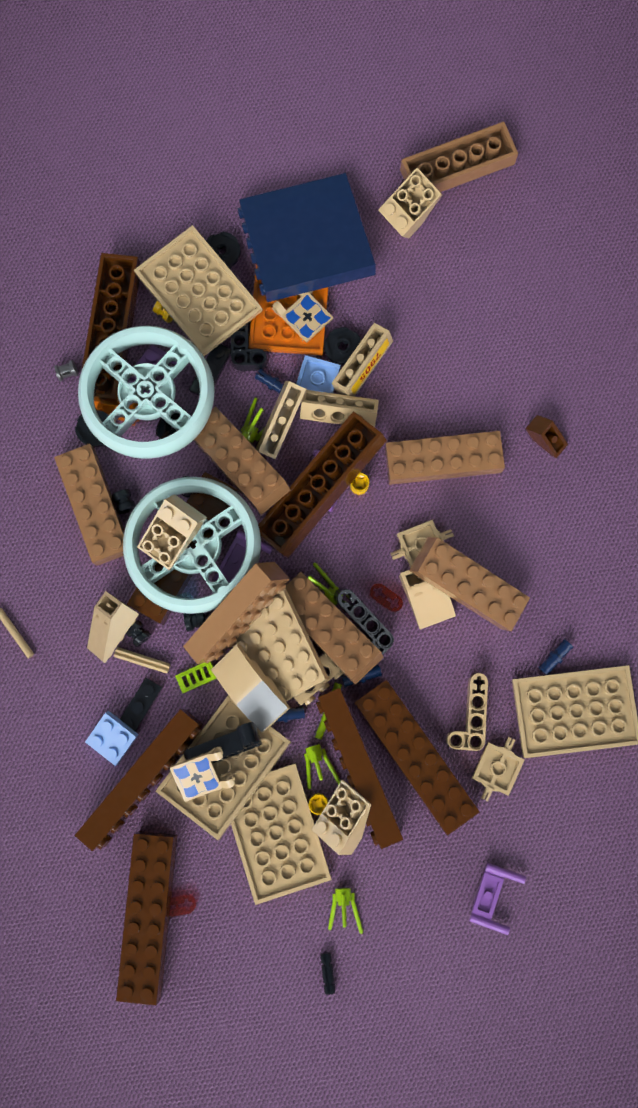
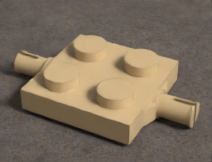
M433 520L397 533L400 549L390 554L393 560L404 556L411 568L428 537H437L443 541L454 537L451 529L440 533L436 529Z
M508 737L504 747H497L487 742L472 776V779L481 782L486 787L481 799L488 801L493 791L509 796L524 763V759L516 756L511 751L516 741L515 739Z

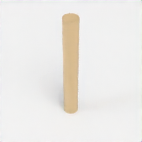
M0 608V620L26 657L31 658L34 655L33 651L4 610Z

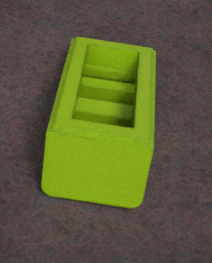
M212 661L197 665L175 676L182 694L217 679L211 670L214 667ZM205 667H207V670L210 674V677L208 678L206 677V674L203 669ZM200 670L203 677L202 681L199 680L196 671ZM193 673L196 680L195 684L192 683L189 674ZM186 676L187 681L189 683V687L187 688L182 679V677Z

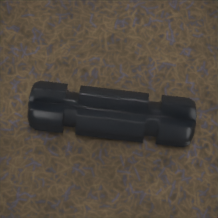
M324 952L320 954L321 963H323L321 967L323 983H325L324 992L326 995L335 993L333 967L330 963L332 959L330 952Z

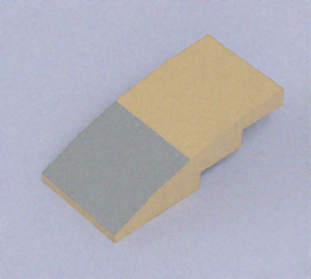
M236 645L211 669L234 703L251 722L256 724V727L261 732H265L290 709L271 677L264 675L257 662L249 659L241 645Z

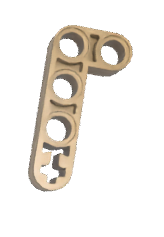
M476 673L468 679L465 732L451 731L447 734L446 744L450 748L478 751L485 745L488 679L484 674ZM477 677H479V680L482 681V684L478 686V691H482V694H472V690H477V684L473 683V681L476 680ZM475 696H478L482 701L478 708L472 704ZM474 716H478L481 720L478 727H474L471 724ZM457 734L460 737V743L453 746L450 739L453 735ZM473 736H477L480 739L477 747H473L470 744Z

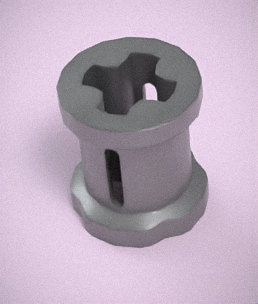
M73 360L61 366H54L60 382L65 378L78 376Z

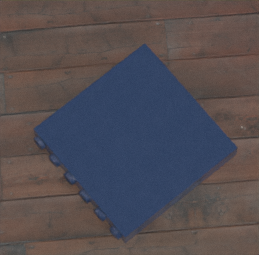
M346 173L239 199L240 207L237 208L239 218L244 219L242 223L244 234L248 233V238H246L248 249L253 251V253H250L252 264L257 265V269H255L256 278L261 280L262 284L259 285L262 296L265 295L267 302L376 275V264Z

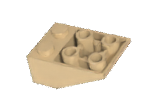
M417 167L379 208V212L402 237L410 238L428 217L441 198L442 193Z
M174 494L164 500L137 548L168 570H171L196 536L207 517Z
M409 570L400 573V581L420 630L456 616L448 595Z
M105 591L94 607L87 649L106 663L119 642L124 639L130 626L135 623L139 614Z
M341 780L312 831L338 855H352L362 839L371 803L347 782Z

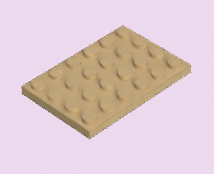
M193 225L134 269L139 279L203 356L207 355L263 311L258 302Z
M285 588L274 596L272 604L261 611V616L249 624L250 628L237 638L238 641L233 648L236 645H241L249 659L257 662L265 676L271 677L285 701H288L329 678Z
M629 665L512 680L523 758L638 745V717Z
M228 695L189 748L234 732L238 726L251 721ZM271 726L265 732H261L258 729L262 745L213 763L219 780L228 774L234 775L235 785L233 787L222 788L185 802L170 771L156 792L215 839L220 840L290 745L291 741ZM184 754L177 763L186 761Z
M296 763L270 771L231 823L255 905L332 880L319 836L312 831L315 824Z

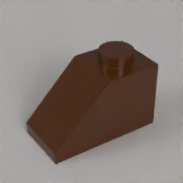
M536 415L525 428L532 440L554 458H557L568 445L555 423L550 419Z

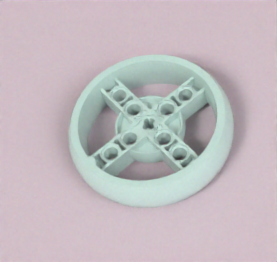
M135 326L110 335L89 355L79 378V406L83 419L90 431L108 448L133 458H159L181 450L190 444L203 430L210 417L214 403V380L206 359L187 338L162 327ZM153 344L171 348L156 365L142 363L132 367L118 355V353L138 345ZM171 361L177 362L173 367L168 366V363ZM189 362L195 369L200 387L199 401L192 416L174 402L176 389L173 379ZM116 365H122L120 370H113ZM102 369L119 381L117 394L120 403L104 422L98 416L94 404L95 384ZM158 375L164 376L161 381L155 380ZM130 377L137 378L133 383L128 382ZM144 390H146V391H148V390H149V391H150V393H149V394H148V393H146V392H145V393H143V391H144ZM160 401L166 402L165 406L161 408L156 405ZM132 403L138 404L135 409H129V406ZM175 413L180 414V418L177 420L171 419V416ZM119 417H124L125 420L123 423H116V420ZM161 417L177 430V432L168 437L149 442L132 441L121 437L137 419L150 421Z
M203 477L177 478L152 489L133 509L127 521L123 537V554L126 568L140 592L160 607L186 614L215 610L254 564L259 562L261 552L260 530L250 506L230 487ZM185 493H204L217 497L230 506L211 520L206 519L192 540L193 543L197 542L195 544L196 547L194 549L187 547L171 570L164 567L160 572H156L155 565L158 562L153 558L145 564H141L139 548L137 546L139 545L142 528L155 508L159 510L166 498L174 494L177 496ZM224 518L230 520V524L227 527L220 526V522ZM242 524L246 537L245 557L238 573L228 583L215 562L221 552V538ZM211 529L214 531L211 538H204L206 530ZM202 556L208 558V562L204 566L198 564V560ZM174 569L186 574L200 573L213 594L201 598H180L166 593L154 583ZM213 572L219 574V578L215 582L209 581V576Z

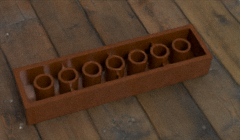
M101 253L82 368L89 355L103 340L133 325L140 281L134 269L141 265L137 256ZM129 348L118 353L126 362ZM116 365L113 370H120L122 365ZM102 369L96 380L94 401L101 404L118 406L120 404L117 394L119 381L113 376L109 381L105 374L108 372ZM96 390L105 391V393H96Z
M353 411L289 487L290 491L273 506L258 524L260 536L281 554L289 558L387 440L384 435Z
M204 471L203 478L218 481L239 494L238 489ZM192 493L186 502L205 515L207 520H211L230 507L221 499L204 493ZM224 518V519L221 520L220 526H222V524H223V522H224V520H225L226 518ZM211 529L206 530L204 538H211L214 531ZM191 541L189 544L190 546H188V548L191 547L192 549H194L196 547L195 544L197 542L193 543ZM204 556L199 558L198 564L201 562ZM160 563L155 565L156 572H160L164 568ZM174 569L154 584L166 593L180 597L193 574L182 573ZM137 587L127 603L131 608L162 625L165 624L172 612L153 603Z
M387 680L354 702L447 836L480 813Z
M340 688L318 697L319 702H316L320 714L324 712L327 720L323 722L327 731H332L334 735L331 741L335 750H340L342 757H339L343 770L348 769L350 775L347 776L348 782L352 788H356V791L371 803L366 825L367 827L371 826L373 829L370 834L375 846L379 845L383 849L404 840Z
M180 709L74 836L92 852L106 847L112 840L110 835L116 831L118 832L123 827L125 817L131 816L138 808L136 804L148 797L151 793L150 787L155 784L157 785L163 779L164 775L162 773L165 770H170V766L177 762L175 757L178 754H183V751L188 749L190 746L188 742L190 739H195L198 736L203 724L186 709Z
M138 831L133 835L116 1002L156 1006L161 1000L177 835Z

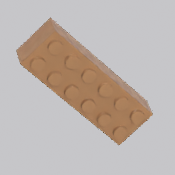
M501 122L401 159L400 171L405 181L418 167L431 183L442 192L515 165L518 152L505 122Z
M215 406L205 427L193 441L259 514L262 515L290 491V488L279 473Z
M500 431L388 442L385 445L389 485L502 473L505 468Z
M87 444L54 457L92 563L98 566L124 556L123 537L125 530L94 447L91 444Z
M437 537L427 538L409 570L502 630L512 632L530 597Z
M276 562L255 563L183 646L197 664L221 660L226 655L225 651L234 646L238 641L237 638L250 628L249 624L261 616V611L265 607L272 604L274 596L286 588V583L290 578Z
M302 572L286 585V590L309 638L355 685L384 658L381 651Z

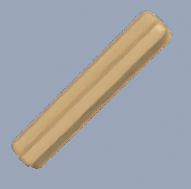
M119 647L114 652V657L163 673L169 672V663Z

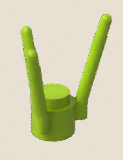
M256 397L251 404L246 421L241 429V434L250 443H253L254 440L258 442L264 431L263 428L257 433L259 429L255 427L263 412V408L259 409L252 423L249 424L256 406Z
M314 562L313 566L331 587L327 589L312 576H308V579L325 592L324 595L336 605L334 593L339 588Z
M320 744L305 748L307 788L311 789L310 760L311 763H315L319 780H323L319 761L323 760L322 756L339 785L341 780L331 764L325 748L321 749Z
M336 888L335 893L332 894L333 901L328 930H332L337 902L338 906H342L343 927L347 926L346 906L350 905L351 901L359 933L363 934L354 893H351V888Z

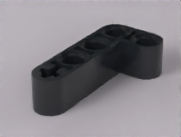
M248 322L231 335L232 364L238 371L264 370L268 364L266 353L262 349L248 348ZM240 339L245 341L242 345L236 344V341ZM239 357H243L245 359L242 363H237L235 361ZM257 357L263 358V361L260 363L254 362Z
M339 588L335 591V602L369 637L368 639L383 655L393 645L394 637L351 590ZM343 593L346 594V598L352 603L349 604L342 600L343 597L341 595ZM360 606L361 613L358 616H354V609ZM373 620L374 627L371 630H367V623ZM386 634V641L380 644V637Z
M254 722L245 723L238 726L234 732L183 751L185 760L208 753L216 747L222 748L223 758L221 760L262 745L256 724Z

